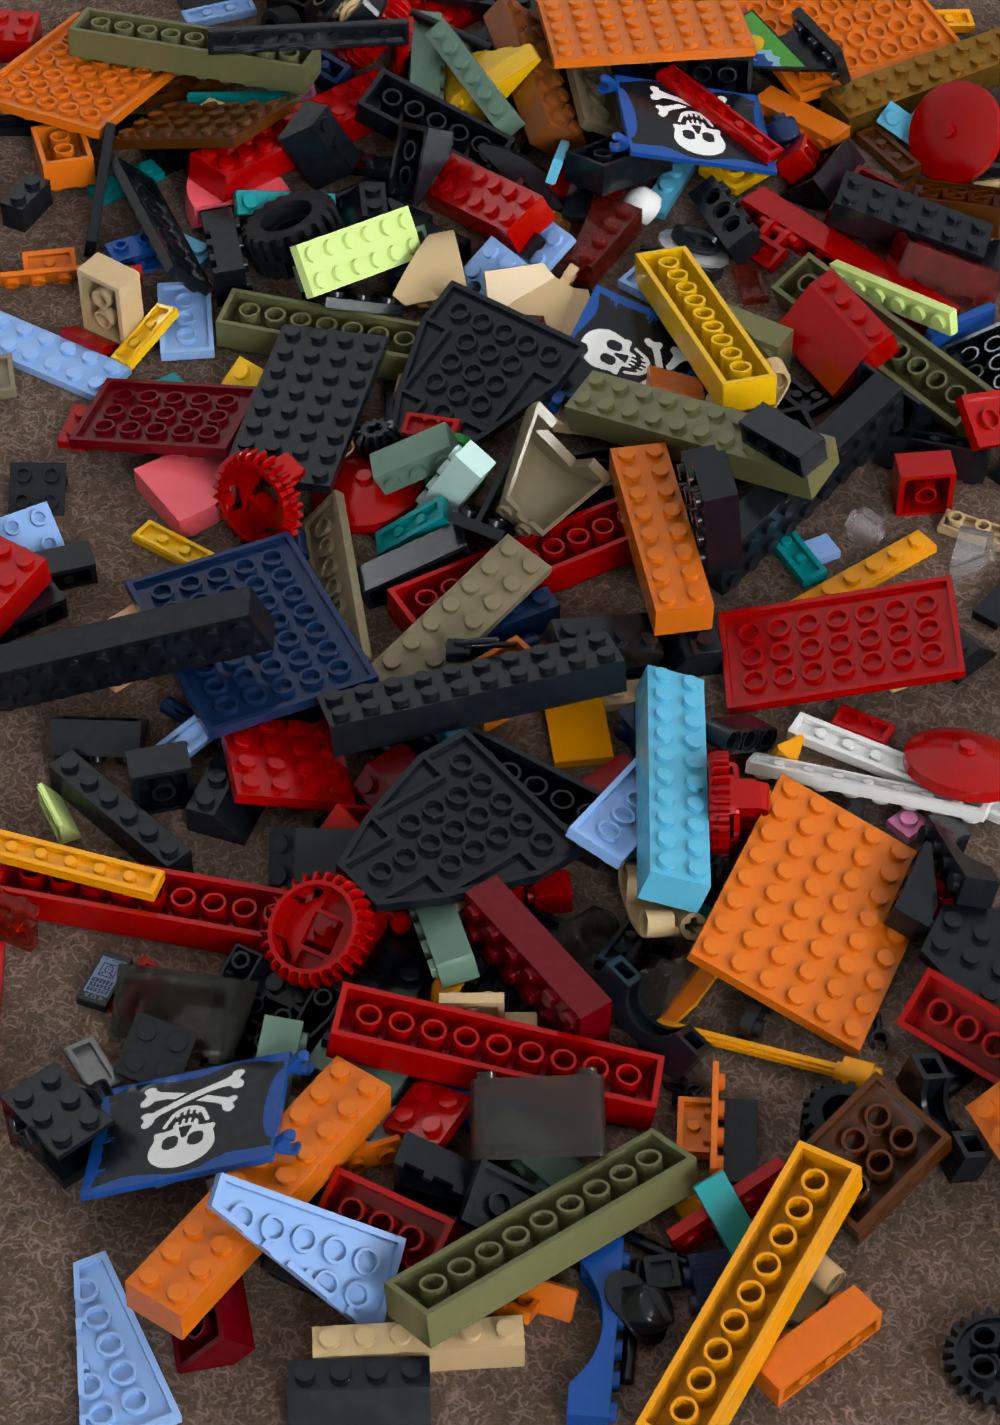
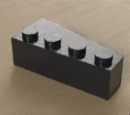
M232 207L201 212L218 307H223L232 288L253 291L251 276H246L245 273L249 272L247 256H242L241 253L245 252V246L241 236L238 237L237 233L241 232L239 217L233 216Z

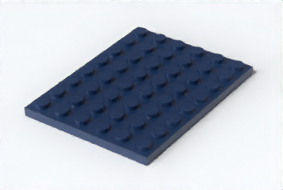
M289 531L125 581L126 591L138 612L251 586L274 618V650L187 669L173 674L209 741L317 706L316 696L325 694L328 691H340L354 688L359 684L379 682V676Z

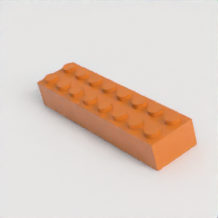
M666 442L610 448L608 473L612 476L610 479L654 636L712 629L714 602Z

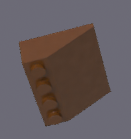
M912 177L902 190L992 223L994 226L989 241L1000 237L999 187Z
M877 1071L806 1141L810 1145L862 1167L863 1187L840 1227L859 1245L952 1150V1137Z

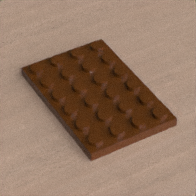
M252 100L244 104H238V101L217 104L216 101H212L203 105H197V102H189L181 106H177L175 102L167 103L162 106L160 111L149 113L148 118L134 122L131 128L120 130L118 132L119 135L114 137L112 150L236 148L291 114L292 108L290 103H280L279 100H270L265 103Z

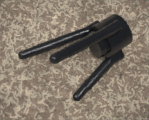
M498 637L448 638L446 662L453 664L465 663V661H471L472 649L516 647L517 643L514 641H499Z

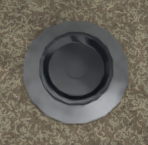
M677 225L673 229L661 231L657 239L662 249L686 245L700 267L722 268L728 265L730 255L726 248L722 246L720 239L712 232L697 226Z

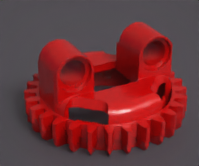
M246 448L233 453L223 460V464L218 467L219 472L214 476L217 482L213 485V488L218 493L213 498L219 501L216 508L221 509L223 515L220 518H225L227 521L226 528H232L234 531L233 537L240 536V543L245 544L289 531L292 537L299 534L297 529L303 524L298 519L304 517L299 508L304 506V503L297 501V497L301 495V492L295 491L293 487L304 477L306 469L289 452L278 457L273 455L268 458L267 451L265 450L259 453L257 448L252 450ZM262 477L274 488L279 502L267 490L253 495ZM235 484L238 486L242 502L241 508L237 510L234 508L233 491H230V487ZM267 528H270V529H276V528H278V530H277V532H276L275 534H274V533H265L266 530H267Z
M728 751L710 752L707 755L710 853H714L715 858L719 855L723 856V861L727 863L729 855H733L738 850L739 838H748L760 814L762 813V816L770 814V785L765 782L756 781V779L739 778L738 765L734 762H729Z
M315 871L313 878L308 874H303L302 883L292 879L293 887L291 889L281 886L284 892L281 898L273 896L276 902L275 907H266V910L271 913L270 918L262 919V922L268 925V929L260 932L268 940L260 945L268 951L264 957L271 962V969L277 972L280 978L285 981L288 979V982L293 986L299 984L300 987L308 989L311 985L318 990L321 987V982L329 988L332 987L335 979L343 982L342 972L344 971L353 975L354 972L351 967L353 963L362 965V961L358 956L360 953H369V950L364 947V943L373 941V938L367 935V931L375 929V925L367 922L368 919L374 916V913L367 909L371 903L366 898H362L365 894L364 891L356 888L357 885L354 882L347 880L342 875L338 874L336 876L328 871L323 875ZM313 887H318L323 891L321 896L306 903H300L295 899L296 896L303 898L314 893L315 889ZM318 914L343 925L330 955L304 945ZM276 937L286 939L291 954L290 962L281 957L286 954L283 950L282 941Z

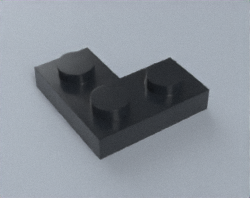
M790 375V385L780 403L786 408L805 405L812 418L845 399V392L836 399H833L818 382L805 387Z

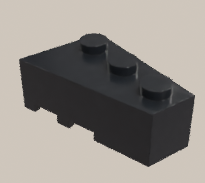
M406 1130L393 1161L394 1192L434 1211L458 1217L476 1163Z

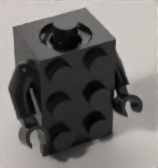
M54 1061L31 1077L23 1079L17 1086L0 1096L11 1146L23 1149L24 1152L29 1151L64 1189L84 1177L93 1138L114 1125L113 1120L98 1106L102 1104L104 1097H112L114 1095L107 1079H100L91 1085L72 1079Z

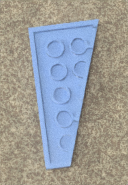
M222 1172L216 1173L207 1203L208 1209L353 1324L384 1323L387 1305L383 1282L397 1275L406 1238Z
M104 1250L73 1262L79 1424L176 1425L181 1423L182 1415L134 1311L127 1307L126 1294L106 1251Z

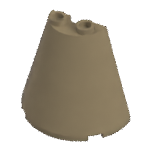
M540 401L532 403L524 414L500 502L496 508L497 513L515 525V531L525 538H528L530 535L544 536L604 486L612 477L595 458L577 460L548 430L554 427L558 421L557 418Z

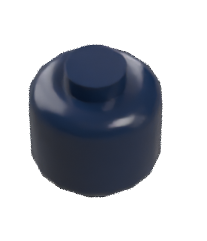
M780 113L770 117L771 122L766 125L768 137L786 150L801 133L795 117H786L785 113Z

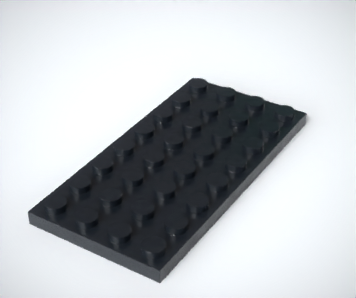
M283 324L227 457L246 448H249V450L257 448L259 453L265 450L267 451L268 458L273 455L278 457L289 452L306 469L304 477L293 487L294 490L331 494L389 346L388 336ZM263 477L258 484L272 487Z

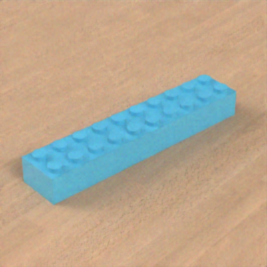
M647 664L635 690L637 898L698 914L711 888L704 679Z

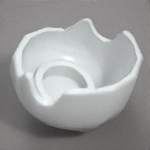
M644 186L631 190L622 203L621 212L623 218L633 225H637V222L645 225L649 224L657 216L661 208V197L653 190Z

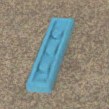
M561 139L545 183L556 184L566 157V151H568L570 146L569 141Z

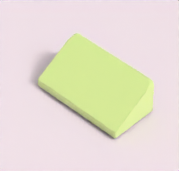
M42 782L37 784L39 804L59 844L63 845L80 839L82 836L62 797Z

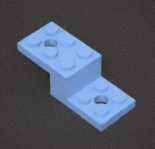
M552 222L540 233L545 239L544 241H546L545 246L537 250L530 260H527L515 254L491 235L463 267L467 287L473 289L481 286L479 293L486 296L485 271L544 263L551 271L577 241L571 234L555 222Z

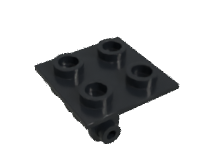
M10 462L8 514L47 501L53 516H64L66 486H68V475H66L67 463Z

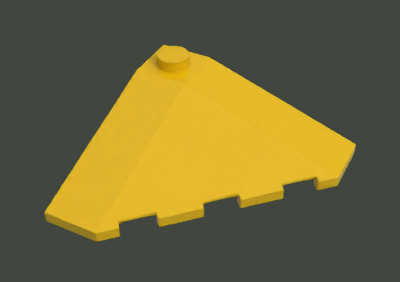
M530 43L523 44L520 47L498 48L494 51H476L472 54L505 98L516 89L541 61L536 49ZM447 65L444 68V72H440L445 74L443 88L445 100L485 122L488 118Z

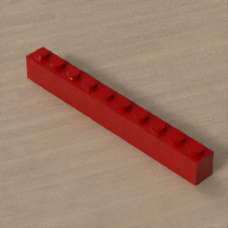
M764 186L742 199L741 208L743 207L752 219L748 224L753 221L758 229H760L761 226L758 224V221L762 216L768 219H775L782 228H789L801 240L797 248L791 245L785 246L801 257L810 252L829 267L830 263L838 259L957 309V316L959 315L960 307ZM773 235L769 237L775 240L777 236ZM891 312L926 334V329L929 327Z

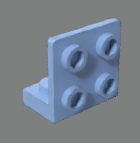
M47 501L0 517V536L32 552L65 545Z

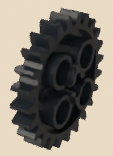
M986 1307L985 1316H981L976 1310H973L971 1321L962 1316L959 1326H952L950 1336H946L942 1356V1360L945 1361L943 1371L944 1373H950L949 1385L959 1384L958 1396L966 1393L970 1394L969 1405L979 1400L982 1401V1411H985L989 1405H994L996 1414H1000V1310L998 1315H994L990 1307ZM978 1341L986 1342L988 1345L980 1344ZM977 1372H985L988 1375H980Z

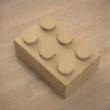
M97 252L77 268L84 329L115 341L120 346L144 318L140 273L113 258Z

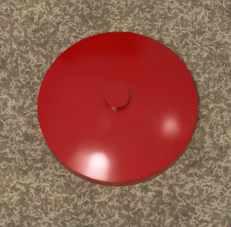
M950 81L937 86L921 100L913 114L909 128L911 155L922 164L921 172L933 180L967 183L978 178L992 165L1000 150V107L990 92L971 82Z
M356 451L344 459L333 490L336 489L344 493L351 534L375 533L413 511L418 505L415 500L424 491L423 480H420L385 495L373 479L371 463L367 458H361L360 454ZM311 492L314 510L330 494Z
M939 727L921 731L907 741L903 754V766L907 774L923 788L940 796L963 802L991 803L1000 801L999 739L970 729Z

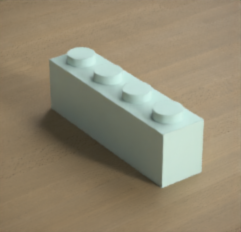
M472 440L463 448L458 444L448 455L451 461L447 459L436 471L438 474L425 486L428 489H425L416 498L415 502L418 503L416 508L439 495H443L448 499L449 512L464 506L497 462Z

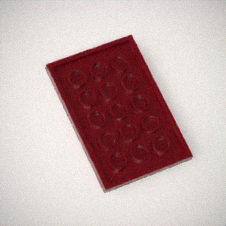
M107 378L69 437L70 448L85 451L105 450L109 452H134L136 454L153 453L185 455L187 457H213L215 459L227 458L257 386Z

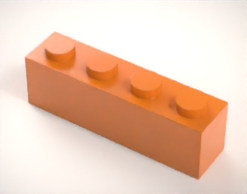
M772 85L758 94L766 125L771 122L770 117L785 113L786 117L793 116L797 121L800 133L806 132L820 151L850 137L851 126L803 101L798 102L790 94Z
M854 1284L844 1292L842 1290L836 1292L829 1299L827 1305L819 1311L816 1309L812 1310L805 1316L799 1326L793 1330H785L778 1337L753 1383L778 1407L880 1330L883 1312Z

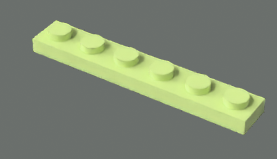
M838 259L830 263V268L885 309L950 337L958 332L957 309Z

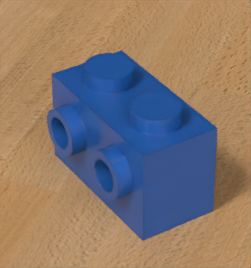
M143 232L104 244L105 256L113 258L126 266L142 265L143 274L164 268L156 258V251L149 245L150 240L148 236Z

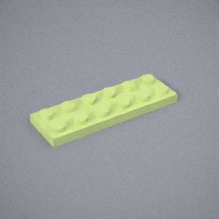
M407 205L289 248L306 298L310 299L410 262L421 243Z

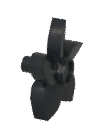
M685 1076L678 1080V1084L664 1083V1088L674 1093L672 1105L677 1104L678 1096L698 1097L697 1095L704 1087L697 1082L689 1083Z

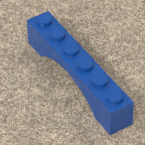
M624 1237L615 1239L583 1258L580 1263V1281L589 1291L597 1306L602 1331L593 1357L582 1372L569 1383L566 1425H609V1422L616 1423L618 1401H611L612 1391L619 1392L620 1370H614V1361H621L623 1340L616 1339L617 1331H624V1323L607 1302L604 1287L605 1280L612 1272L617 1270L629 1271L630 1251H624Z

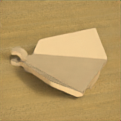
M544 263L484 272L487 297L571 336L590 298L589 290L571 287L579 271V267L572 263L568 265L560 280L551 273Z

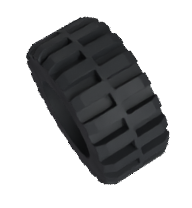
M306 189L301 192L294 191L288 195L276 197V200L268 201L263 204L262 208L255 210L253 216L248 217L245 225H243L241 239L257 273L268 279L280 280L284 278L287 280L295 276L292 267L296 266L289 247L345 228L331 196L319 190L310 191Z

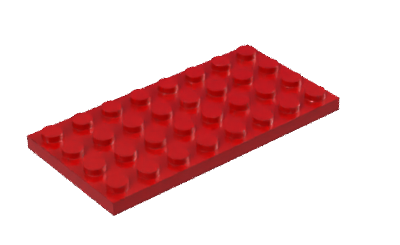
M952 575L718 613L720 640L723 648L722 661L726 704L729 715L967 678Z

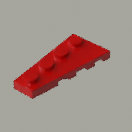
M779 1156L732 1186L750 1218L757 1214L785 1165ZM703 1207L665 1231L671 1246L679 1253L691 1251L698 1247L700 1243L718 1235Z

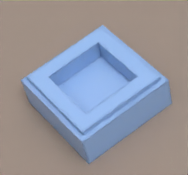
M827 533L804 541L822 564L841 557V550Z

